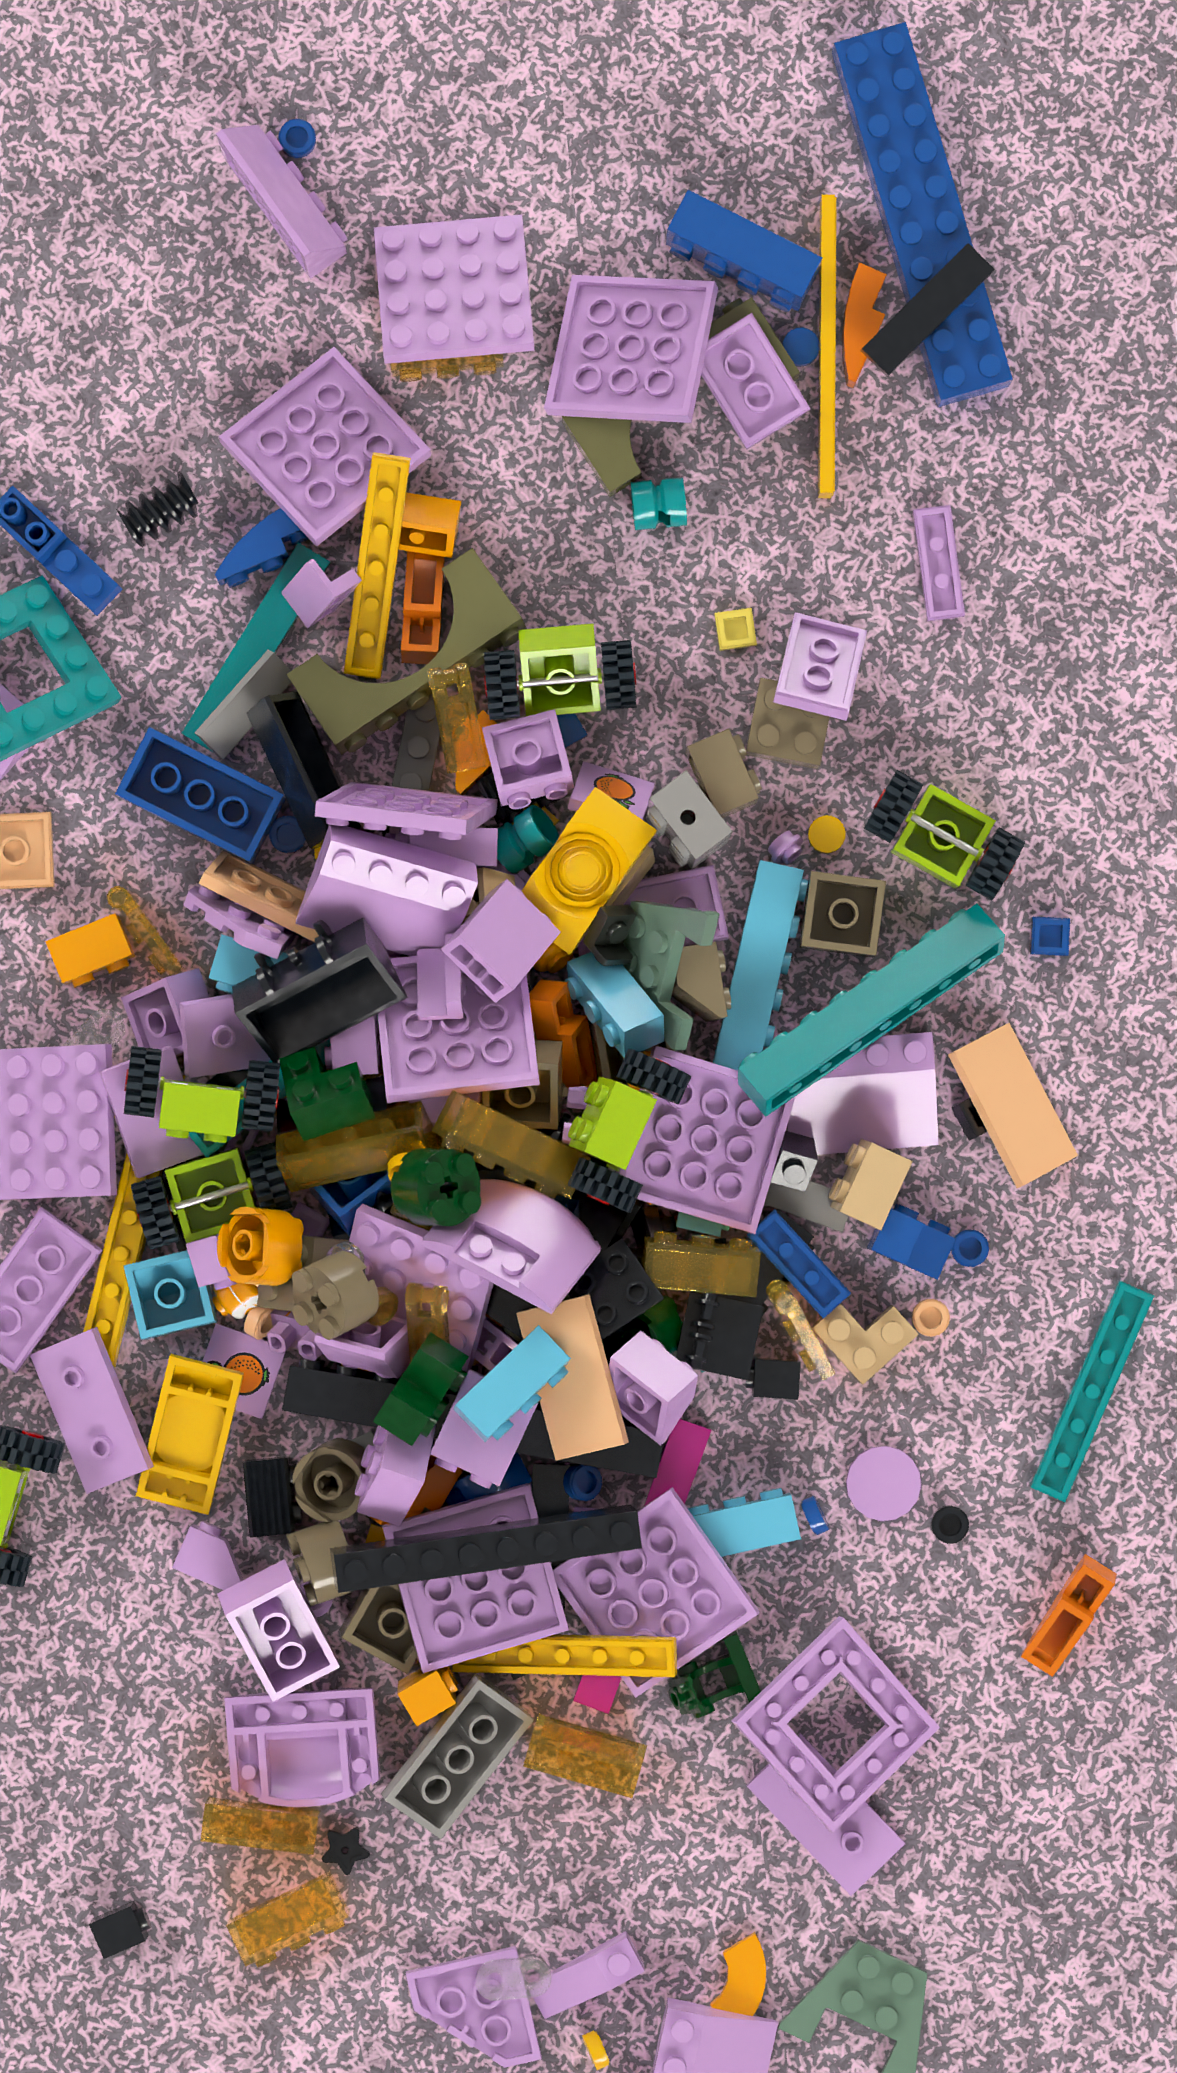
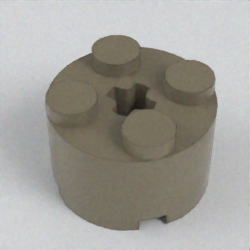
M339 1251L295 1271L292 1274V1290L295 1302L292 1313L296 1322L301 1326L307 1325L315 1334L318 1332L325 1339L331 1340L366 1323L370 1318L374 1317L379 1305L378 1290L374 1279L368 1281L362 1270L367 1267L362 1260L350 1252Z
M335 1438L321 1444L298 1462L293 1473V1484H295L297 1494L295 1498L300 1508L307 1515L321 1522H330L349 1518L357 1512L360 1496L355 1495V1489L362 1473L365 1474L366 1468L361 1466L365 1448L354 1441Z
M339 1521L322 1522L286 1535L293 1556L298 1554L300 1556L293 1559L300 1580H303V1583L309 1582V1584L303 1585L310 1607L354 1592L338 1593L334 1585L330 1548L348 1546Z

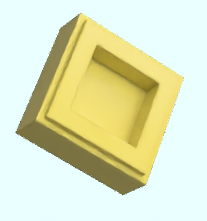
M752 608L714 614L720 651L757 646Z

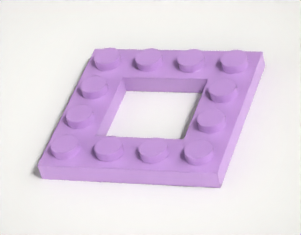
M840 1616L731 1720L821 1823L832 1833L940 1728L850 1624ZM840 1673L885 1725L832 1775L787 1723Z

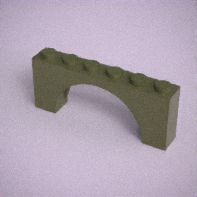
M752 297L745 302L741 298L734 300L722 309L724 315L711 323L708 339L752 313L793 381L799 378V370ZM562 416L564 427L609 497L629 486L631 482L641 478L642 472L636 463L631 447L630 427L632 420Z
M473 548L442 568L453 595V621L449 635L441 650L421 670L393 682L365 683L337 673L316 654L286 674L341 755L347 751L349 753L355 752L363 747L367 742V738L378 730L385 731L391 728L398 721V716L409 709L416 710L423 706L429 700V695L439 688L446 689L454 685L460 679V674L470 667L477 668L483 665L484 652H494L502 645L507 647L519 640V630L527 629L522 617Z

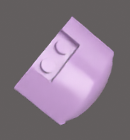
M480 1179V1209L458 1225L433 1226L422 1239V1245L552 1314L600 1253L601 1247L598 1241L594 1240L589 1229L577 1216L547 1195L510 1181Z
M339 1688L334 1690L291 1692L274 1702L266 1693L224 1698L231 1789L240 1793L241 1789L254 1797L259 1798L258 1801L266 1804L285 1807H312L347 1799L356 1795L357 1792L364 1789L371 1782L373 1785L380 1780L374 1688Z

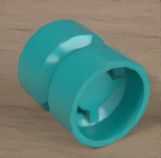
M683 477L662 479L659 485H655L651 480L630 483L635 531L656 529L658 523H663L666 528L687 526Z
M531 805L514 817L513 825L506 822L497 828V859L508 871L517 874L534 863L535 855L543 857L549 853L559 838L558 831L549 816L538 806Z

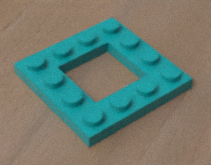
M43 575L0 595V640L29 627L65 685L8 713L0 702V762L118 704L122 697Z

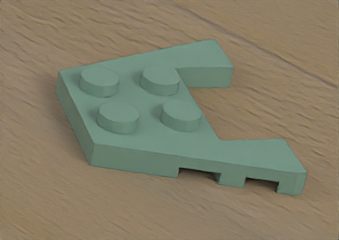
M631 901L630 906L637 915L623 944L633 955V959L630 964L622 965L663 1013L664 1039L673 1050H685L694 1018L670 1002L685 938H689L699 946L712 945L719 913L690 907H674V905L649 901Z
M858 1939L826 1972L825 1976L806 1993L790 2013L785 2015L780 2021L778 2029L809 2043L825 2008H829L896 2040L881 2073H916L927 1972Z

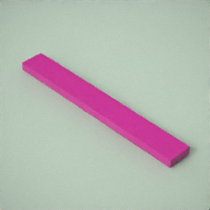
M680 1418L668 1437L660 1459L657 1478H654L644 1506L672 1487L685 1504L712 1431L711 1429ZM582 1675L573 1701L609 1714L621 1681V1676Z

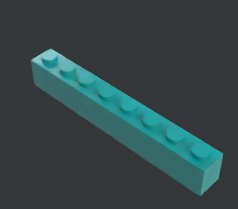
M977 903L968 910L960 909L951 916L948 923L942 928L928 931L913 948L908 951L906 949L899 951L884 968L879 971L872 970L868 972L855 988L849 992L847 990L839 992L833 997L826 1008L820 1012L813 1011L809 1013L794 1030L789 1033L786 1031L780 1033L765 1050L759 1054L757 1052L751 1053L744 1058L738 1067V1085L764 1116H768L1003 953L1005 934Z

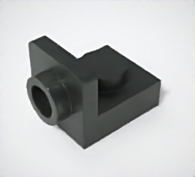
M630 905L600 907L583 941L593 953L595 959L603 966L630 964L633 959V955L623 944L637 915Z

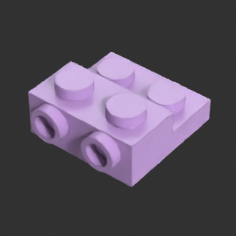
M555 709L482 727L501 806L509 805L511 809H521L530 805L533 798L546 796L548 800H557L565 797L569 789L575 788Z

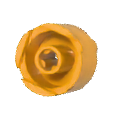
M239 1207L229 1214L234 1216L228 1224H223L219 1231L217 1240L218 1261L221 1267L227 1268L231 1275L227 1277L233 1282L279 1286L286 1283L290 1278L292 1279V1274L302 1268L301 1255L304 1226L299 1218H294L286 1211Z

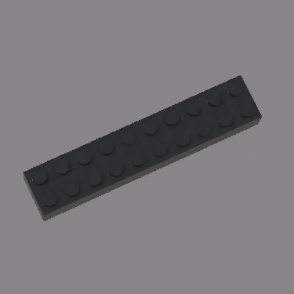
M302 1357L299 1363L294 1362L290 1365L282 1411L376 1428L378 1424L373 1422V1420L398 1383L397 1378H383L375 1372L374 1376L360 1374V1369L344 1367L341 1363L337 1365L336 1370L324 1368V1360L320 1359L313 1361ZM460 1387L456 1392L449 1389L444 1395L450 1402L436 1422L434 1438L438 1437ZM539 1401L515 1453L555 1460ZM624 1422L629 1443L559 1461L657 1478L663 1444L659 1445L634 1424Z

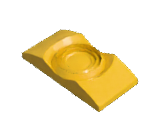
M597 787L592 790L576 811L552 849L522 889L525 897L541 913L548 916L552 924L561 931L553 943L570 955L589 930L599 908L606 906L658 831Z
M170 1354L147 1447L154 1467L141 1472L136 1492L137 1497L209 1515L237 1407L244 1372Z

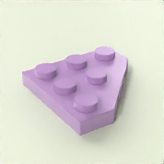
M202 885L200 887L194 886L188 891L183 905L194 912H198L199 908L205 911L204 920L222 932H227L228 928L234 931L233 940L275 959L281 956L296 936L295 932Z
M516 1946L406 1971L411 2000L416 2013L426 2019L429 2018L446 2029L448 2033L472 2048L475 2047L504 2068L542 2059Z

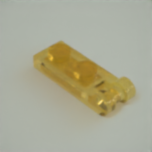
M463 662L454 664L452 669L442 670L440 667L428 669V682L433 694L447 773L451 774L486 767L468 665ZM456 683L459 694L448 696L446 685Z
M121 886L111 888L107 894L109 905L119 911H124L131 921L126 928L138 944L144 941L153 952L148 958L160 975L167 971L172 976L183 971L185 968L132 894Z
M781 1280L772 1281L767 1287V1296L773 1303L776 1311L781 1315H786L789 1319L782 1324L792 1342L800 1340L804 1347V1350L798 1353L807 1370L811 1372L816 1369L823 1381L835 1375L836 1373L787 1284Z
M410 1282L406 1287L405 1304L410 1363L430 1332L450 1344L447 1311L449 1289L447 1286L434 1285L433 1288H424L421 1283ZM422 1303H429L431 1311H423Z

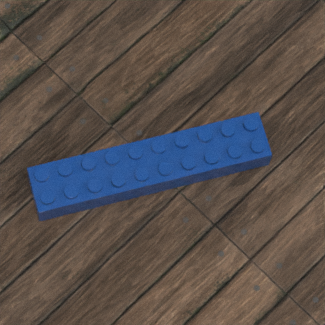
M906 22L835 42L832 56L907 304L967 243L972 247L973 244ZM983 282L919 346L937 408L1007 388L1013 380Z

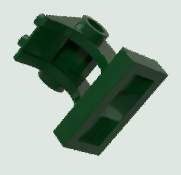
M736 1630L723 1638L729 1652L728 1654L699 1666L696 1661L688 1662L677 1669L675 1677L667 1679L670 1686L668 1691L669 1698L681 1715L693 1714L694 1718H699L715 1711L713 1703L745 1692L750 1703L761 1692ZM719 1668L727 1687L705 1695L699 1676Z

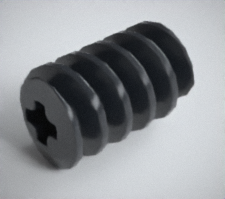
M181 471L177 473L179 482L177 486L167 478L164 480L166 492L163 493L156 486L151 487L152 500H149L141 493L138 495L140 507L137 508L130 501L125 502L126 515L117 510L131 537L140 547L146 546L144 536L146 533L154 540L159 539L158 526L168 533L171 532L170 519L173 518L181 526L185 524L183 512L186 511L193 518L198 517L196 505L199 502Z

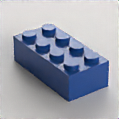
M687 190L667 229L666 245L671 247L669 251L671 254L687 262L693 258L703 263V269L717 278L722 279L725 274L737 280L736 286L751 295H756L757 292H760L771 298L769 301L771 305L785 312H789L791 308L799 312L819 272L823 258L690 190Z
M151 727L146 731L115 793L119 798L252 865L286 800L284 794Z

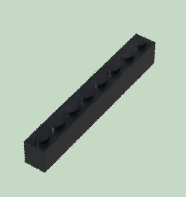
M629 1504L330 1548L334 1585L338 1593L641 1549L642 1544L638 1512Z

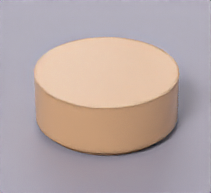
M936 1299L922 1300L912 1311L913 1326L922 1335L930 1337L940 1335L949 1325V1311L942 1302Z
M263 1307L251 1309L244 1323V1332L257 1340L266 1337L273 1327L270 1313L274 1309Z

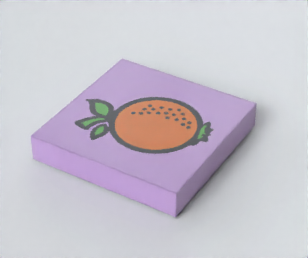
M583 761L567 809L576 812L592 790L597 787L643 820L655 783Z
M216 1323L202 1362L244 1372L236 1410L263 1419L286 1351L283 1354L273 1352L269 1349L267 1340H257L244 1332Z

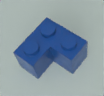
M896 1204L894 1209L890 1210L882 1230L875 1228L867 1249L938 1280L956 1238L948 1235L951 1228L931 1219L928 1225H925V1223L917 1220L918 1212Z

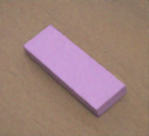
M951 506L914 509L913 518L927 622L964 617L965 612Z

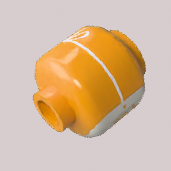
M237 1283L215 1290L213 1284L216 1296L212 1298V1302L223 1316L230 1314L236 1319H244L251 1309L257 1307L259 1285Z

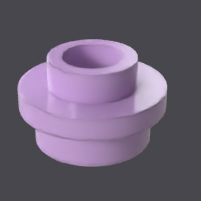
M789 830L779 835L768 848V852L772 855V862L776 864L784 862L788 865L795 861L802 852L800 846L803 839L798 834L793 835Z

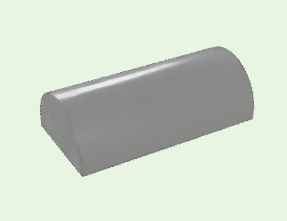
M475 1673L456 1697V1704L449 1707L382 1791V1797L385 1801L441 1839L534 1719L497 1686Z

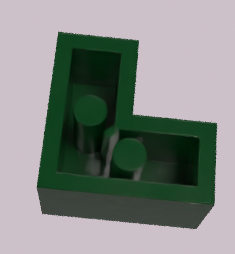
M315 1047L279 1058L289 1111L303 1141L376 1118L370 1090L357 1062L326 1071Z
M430 1332L373 1422L413 1446L420 1434L427 1438L450 1402L444 1395L448 1389L456 1392L468 1374L462 1370V1367L469 1356Z

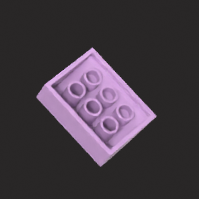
M259 125L225 128L216 133L224 159L310 279L347 253L346 247L343 244L348 240L336 221L329 224L322 214L326 210L324 204L314 191L309 194L300 184L304 180L303 175L293 161L286 164L278 152L283 150V148L271 131L265 134Z
M329 824L296 918V924L314 929L313 924L323 920L334 933L364 918L387 950L408 956H417L419 949L442 948L445 945V934H454L461 926L478 884L476 863L352 827Z
M932 1032L888 1035L874 1041L795 1096L787 1124V1131L814 1138L817 1155L847 1153L853 1143L859 1144L860 1139L872 1142L885 1149L939 1145Z
M667 1997L651 2073H768L778 2021L724 2011L707 2005Z

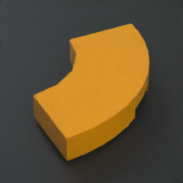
M755 1932L723 1951L728 1966L727 1981L721 1994L710 2003L712 2008L753 2016L758 2009L766 1984V1963L763 1949Z

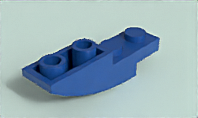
M13 485L0 498V526L96 616L123 590Z
M280 508L255 525L237 542L216 571L217 581L220 586L227 583L228 587L232 588L249 580L248 574L259 569H262L263 573L274 571L284 565L283 559L289 557L283 543L290 540L292 545H296L309 538Z

